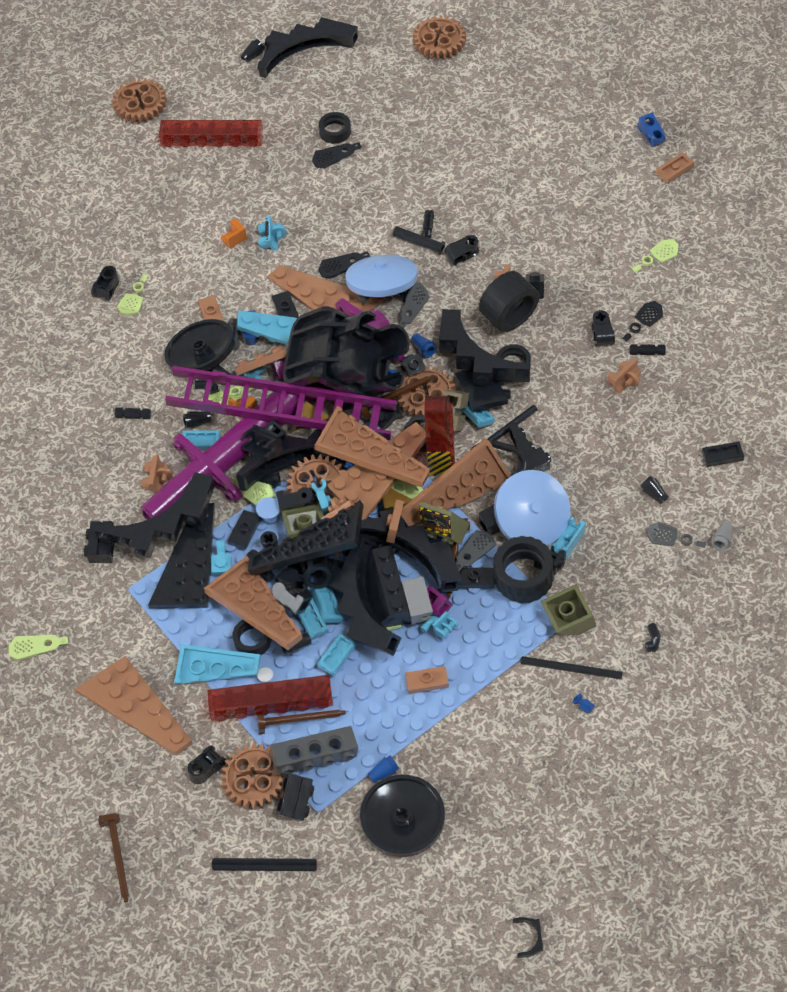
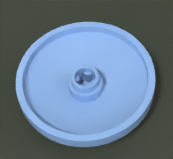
M398 255L367 257L355 262L346 271V284L348 288L356 294L368 297H385L401 293L412 287L418 278L416 264L410 259Z
M525 470L512 475L502 483L495 496L494 515L499 529L509 540L513 537L531 536L549 545L556 541L565 531L570 519V503L563 486L554 477L542 471Z

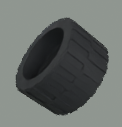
M508 271L501 274L488 285L480 298L479 311L499 331L510 332L526 322L533 314L539 302V291L520 273Z
M531 536L513 537L499 546L494 555L495 584L505 598L507 597L509 600L518 603H531L541 599L551 589L552 582L554 581L552 553L541 540ZM519 559L536 561L543 568L536 577L530 580H516L505 572L510 563Z

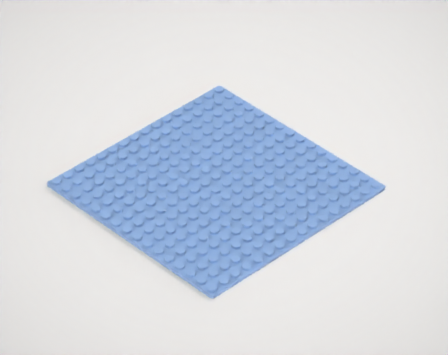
M369 421L368 423H366L365 425L369 427V426H370V421ZM336 460V465L342 464L343 470L345 463L348 461ZM310 471L314 483L320 488L321 486L318 485L314 472ZM320 471L318 474L324 475L326 471ZM429 477L422 488L423 490L433 482ZM304 478L301 482H307L309 479ZM287 479L281 482V486L273 488L276 495L275 499H277L276 491L284 490L289 494L286 489L289 486L286 483ZM381 500L376 505L375 511L371 512L368 517L378 518L379 511H384ZM253 503L249 504L214 528L212 555H217V540H225L226 554H231L233 567L245 558L250 550L262 551L260 537L266 531L274 532L277 536L278 545L282 544L283 539L286 538L281 511L274 523L268 524L261 520L247 549L244 550L228 544V539L243 510L257 514L256 505ZM456 506L447 509L461 518H468ZM469 518L470 531L466 532L462 544H459L458 554L475 530L481 531ZM427 536L429 543L443 542L442 538L438 537L435 540ZM495 546L467 568H493L494 555L498 547ZM400 550L394 553L401 582L423 576L426 588L430 585L438 591L433 579L417 561ZM168 561L129 587V593L179 651L181 644L237 651L234 646L232 632L238 622L243 619L211 597H209L208 608L149 609L148 604ZM513 562L505 569V572L513 579L529 580ZM287 566L270 571H272L273 574L276 576L285 568H287ZM211 573L210 583L217 579L219 576H212ZM310 576L311 582L319 583V579ZM273 579L271 582L266 583L272 590V587L276 582ZM494 579V588H459L458 591H453L451 598L448 599L453 604L448 611V615L455 619L459 625L453 627V631L447 633L445 639L436 637L433 626L426 633L421 631L420 627L426 621L414 625L411 623L404 624L401 628L390 630L402 638L394 656L356 642L357 646L336 675L333 676L319 668L317 663L339 633L344 636L347 635V630L354 619L342 614L344 619L341 623H326L329 630L328 633L312 639L311 645H308L292 656L285 655L281 645L272 640L270 648L261 655L259 670L268 667L273 671L271 680L262 682L257 676L207 681L206 683L259 745L261 743L264 744L265 750L271 744L347 726L352 727L358 745L357 757L350 761L341 760L329 766L320 765L308 771L299 770L292 773L313 780L314 793L311 798L309 797L308 803L316 812H321L366 778L368 773L384 756H395L519 662L522 656H527L556 634V631L541 604V601L547 598L546 596L531 603L513 602L499 592ZM308 586L307 589L309 590L310 594L312 595V590H313V588H310V587ZM332 589L339 605L344 594ZM446 592L441 593L443 596L447 598ZM278 601L300 632L306 634L307 632L298 614L294 615ZM249 629L241 635L240 640L244 645L253 646L263 640L264 634L258 629ZM446 667L449 688L413 694L408 693L405 672ZM331 684L333 706L285 712L283 690ZM330 710H346V714L340 715V717L265 725V734L259 735L257 714H264V718ZM331 746L332 749H339L337 746ZM311 751L312 754H319L317 751ZM295 755L290 756L292 759H298V758H299L298 756H295Z

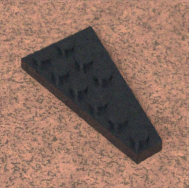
M359 500L354 503V507L345 510V508L339 510L337 516L331 519L324 518L299 531L300 535L292 539L289 536L283 539L282 544L276 547L269 546L250 556L248 572L250 575L264 573L358 547L363 503Z
M209 503L202 525L196 524L192 526L185 524L150 599L149 609L208 608L209 596L205 594L204 588L210 584L215 517L214 503Z

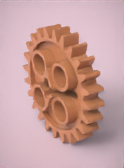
M440 15L437 19L436 16H433L432 20L427 18V22L422 20V25L417 24V28L414 29L413 45H415L416 50H419V54L424 53V57L430 55V59L436 56L437 60H439L440 56L446 59L447 55L452 57V53L457 55L458 50L462 51V46H465L466 30L463 25H460V21L455 22V18L449 20V16L443 19L442 15Z
M138 78L136 82L131 79V83L125 82L126 86L120 85V90L116 89V94H113L114 99H112L116 115H120L121 119L125 118L126 122L132 119V123H135L136 120L139 123L142 120L148 122V118L154 120V115L160 116L159 111H164L163 107H166L167 102L163 86H159L158 82L154 83L153 79L147 82V78L143 81ZM135 91L139 93L144 110H141Z
M427 365L424 372L411 377L408 376L406 371V377H404V382L400 388L426 376L434 375L435 378L426 384L430 405L426 403L423 385L396 397V401L402 407L403 412L408 411V416L414 413L415 416L425 415L432 419L434 414L440 417L444 391L456 390L453 378H449V373L443 375V369L437 372L436 366L429 370Z
M321 454L318 459H315L314 455L311 456V460L304 457V463L297 461L298 468L292 466L294 473L288 472L290 479L286 480L287 485H289L286 489L287 492L293 493L302 487H307L314 493L312 489L314 479L310 471L314 472L318 485L322 487L321 479H324L327 485L346 472V470H342V464L336 465V459L330 462L329 456L325 460L322 459ZM320 471H326L324 475L318 474ZM304 478L309 479L307 482H301ZM325 491V496L329 495L331 499L334 497L329 491ZM316 496V502H315L314 505L319 504L318 499H317V496Z
M253 743L252 748L249 749L245 744L244 751L237 748L238 754L230 753L232 760H225L228 767L221 768L223 773H225L220 776L221 780L224 781L221 786L223 789H226L224 793L226 796H230V801H236L238 807L243 804L247 810L252 805L253 809L256 810L257 804L264 808V802L267 801L272 805L271 798L279 799L277 792H281L284 775H276L270 756L271 746H268L265 750L263 743L260 744L259 748ZM263 763H269L268 767L260 768ZM249 764L245 770H240L242 765ZM263 783H269L266 788H260ZM242 784H248L246 789H239Z

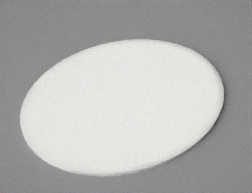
M268 667L261 668L257 677L260 681L267 682L272 679L273 671Z

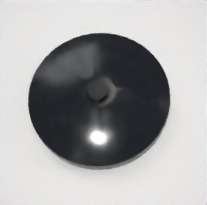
M207 319L195 322L180 330L169 341L165 349V360L171 370L173 366L208 371L228 357L235 345V335L230 325L222 320Z
M403 774L390 776L377 782L365 795L360 809L361 827L370 844L382 853L395 857L414 856L429 849L440 837L445 823L444 804L438 791L424 779Z

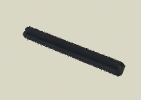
M213 858L212 869L214 871H316L317 859Z

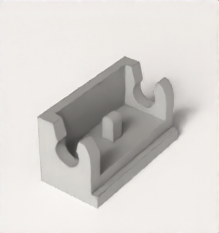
M424 577L402 581L411 624L414 625L430 620L433 610Z

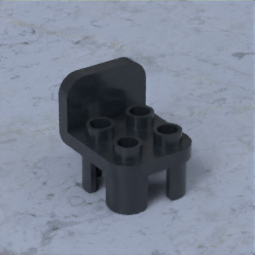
M323 306L300 315L291 328L283 379L286 383L305 386L319 382L340 392L381 398L384 393L399 389L404 382V373L399 371L388 375L390 359L404 355L409 351L410 339L408 333L397 324H390L379 329L366 324L376 319V314L370 311L349 316L332 307Z

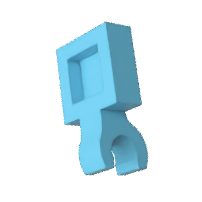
M321 479L322 487L317 488L313 482L312 489L325 516L330 513L328 507L332 504L330 496H325V491L327 490L326 481Z
M217 540V555H211L212 576H220L232 567L231 554H226L225 540Z

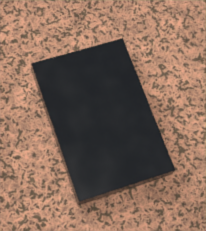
M469 369L454 373V378L460 390L469 393L468 405L472 412L508 404V398L498 381H492V386L473 385V370Z

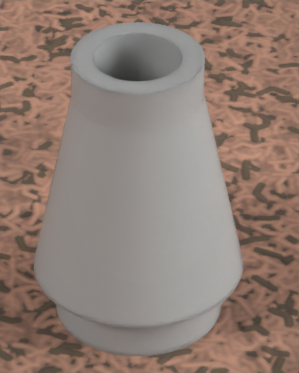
M722 522L719 529L713 535L711 541L715 549L724 551L730 546L733 528L731 523Z

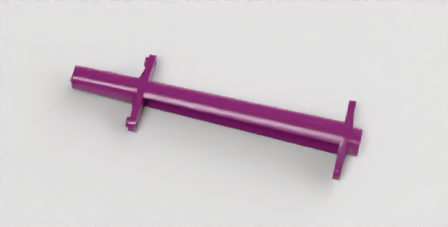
M343 298L335 303L337 310L349 316L362 312ZM376 309L370 311L376 314V319L366 324L376 329L390 325L387 318ZM405 355L392 358L395 363H400ZM319 382L305 385L306 387L325 390L329 388ZM273 392L266 398L264 411L277 413L281 392ZM286 393L282 414L296 415L299 395ZM305 396L304 403H311L316 398ZM243 418L204 453L185 436L178 433L173 437V446L177 451H182L188 457L190 463L140 507L142 516L147 520L168 509L181 497L189 486L195 472L213 476L215 486L225 492L224 494L227 499L238 502L243 497V494L224 473L249 454V452L242 450V445L249 440V436L245 439L242 438L243 433L251 429L254 424L263 428L269 421Z

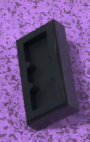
M289 291L271 296L279 316L299 317Z
M740 441L702 448L706 467L744 461Z
M243 510L228 539V544L246 550L262 518L256 513Z
M463 567L459 571L461 576L459 588H494V568Z

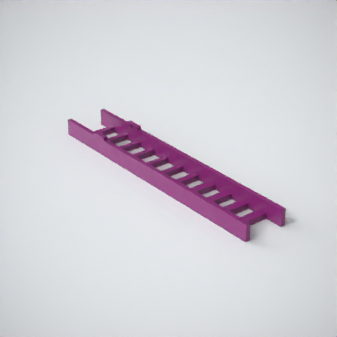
M178 366L172 367L173 376L188 378L184 398L166 396L167 406L269 422L274 419L277 423L324 430L328 421L321 420L326 399L336 401L334 411L337 406L343 408V402L354 404L352 416L356 418L358 423L362 405L373 407L369 428L385 439L391 440V431L377 429L380 409L396 410V400L235 376L225 372H210ZM194 379L207 381L203 401L189 399ZM212 382L225 384L221 404L208 400ZM231 385L244 387L240 407L227 405ZM249 388L263 390L259 410L245 408ZM268 391L281 392L277 413L264 411ZM286 393L299 395L295 416L282 414ZM305 396L317 398L313 419L301 417Z

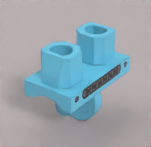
M271 216L265 217V223L258 225L259 233L261 236H264L258 238L259 246L262 249L270 247L272 251L278 250V240L286 235V228L281 223H273Z

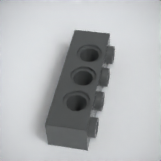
M351 726L271 744L270 756L277 776H285L299 770L308 771L320 765L329 766L341 760L350 761L357 757L358 745ZM331 746H337L339 749H332ZM311 751H317L319 754H312ZM295 755V756H298L299 758H298V759H292L290 756Z

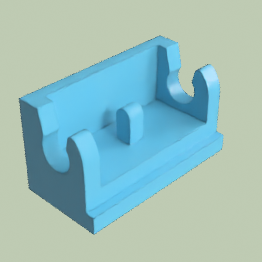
M574 517L570 518L565 531L552 544L550 551L559 553L560 550L564 551L563 558L566 560L586 531V522L581 520L578 525L574 522Z

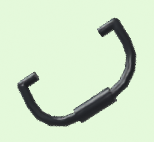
M495 440L494 442L489 441L493 448L518 454L522 460L520 472L526 470L527 460L519 449L507 443Z

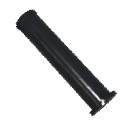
M396 226L393 231V237L438 252V255H441L445 249L446 243L444 241L439 242Z

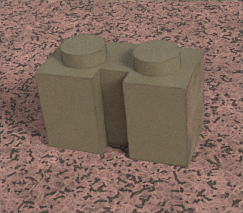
M456 390L444 391L439 421L440 428L452 431L463 430L466 415L461 413L463 408H467L469 393Z

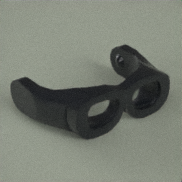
M527 917L513 919V923H529L538 933L535 946L530 951L518 953L517 958L531 957L544 951L539 919Z

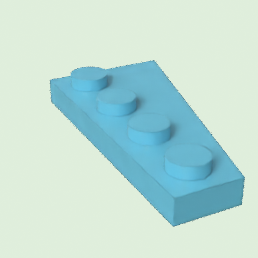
M238 310L236 330L257 337H266L269 339L268 341L274 343L277 341L288 345L291 328L297 318Z
M181 644L174 684L180 685L258 676L261 655Z

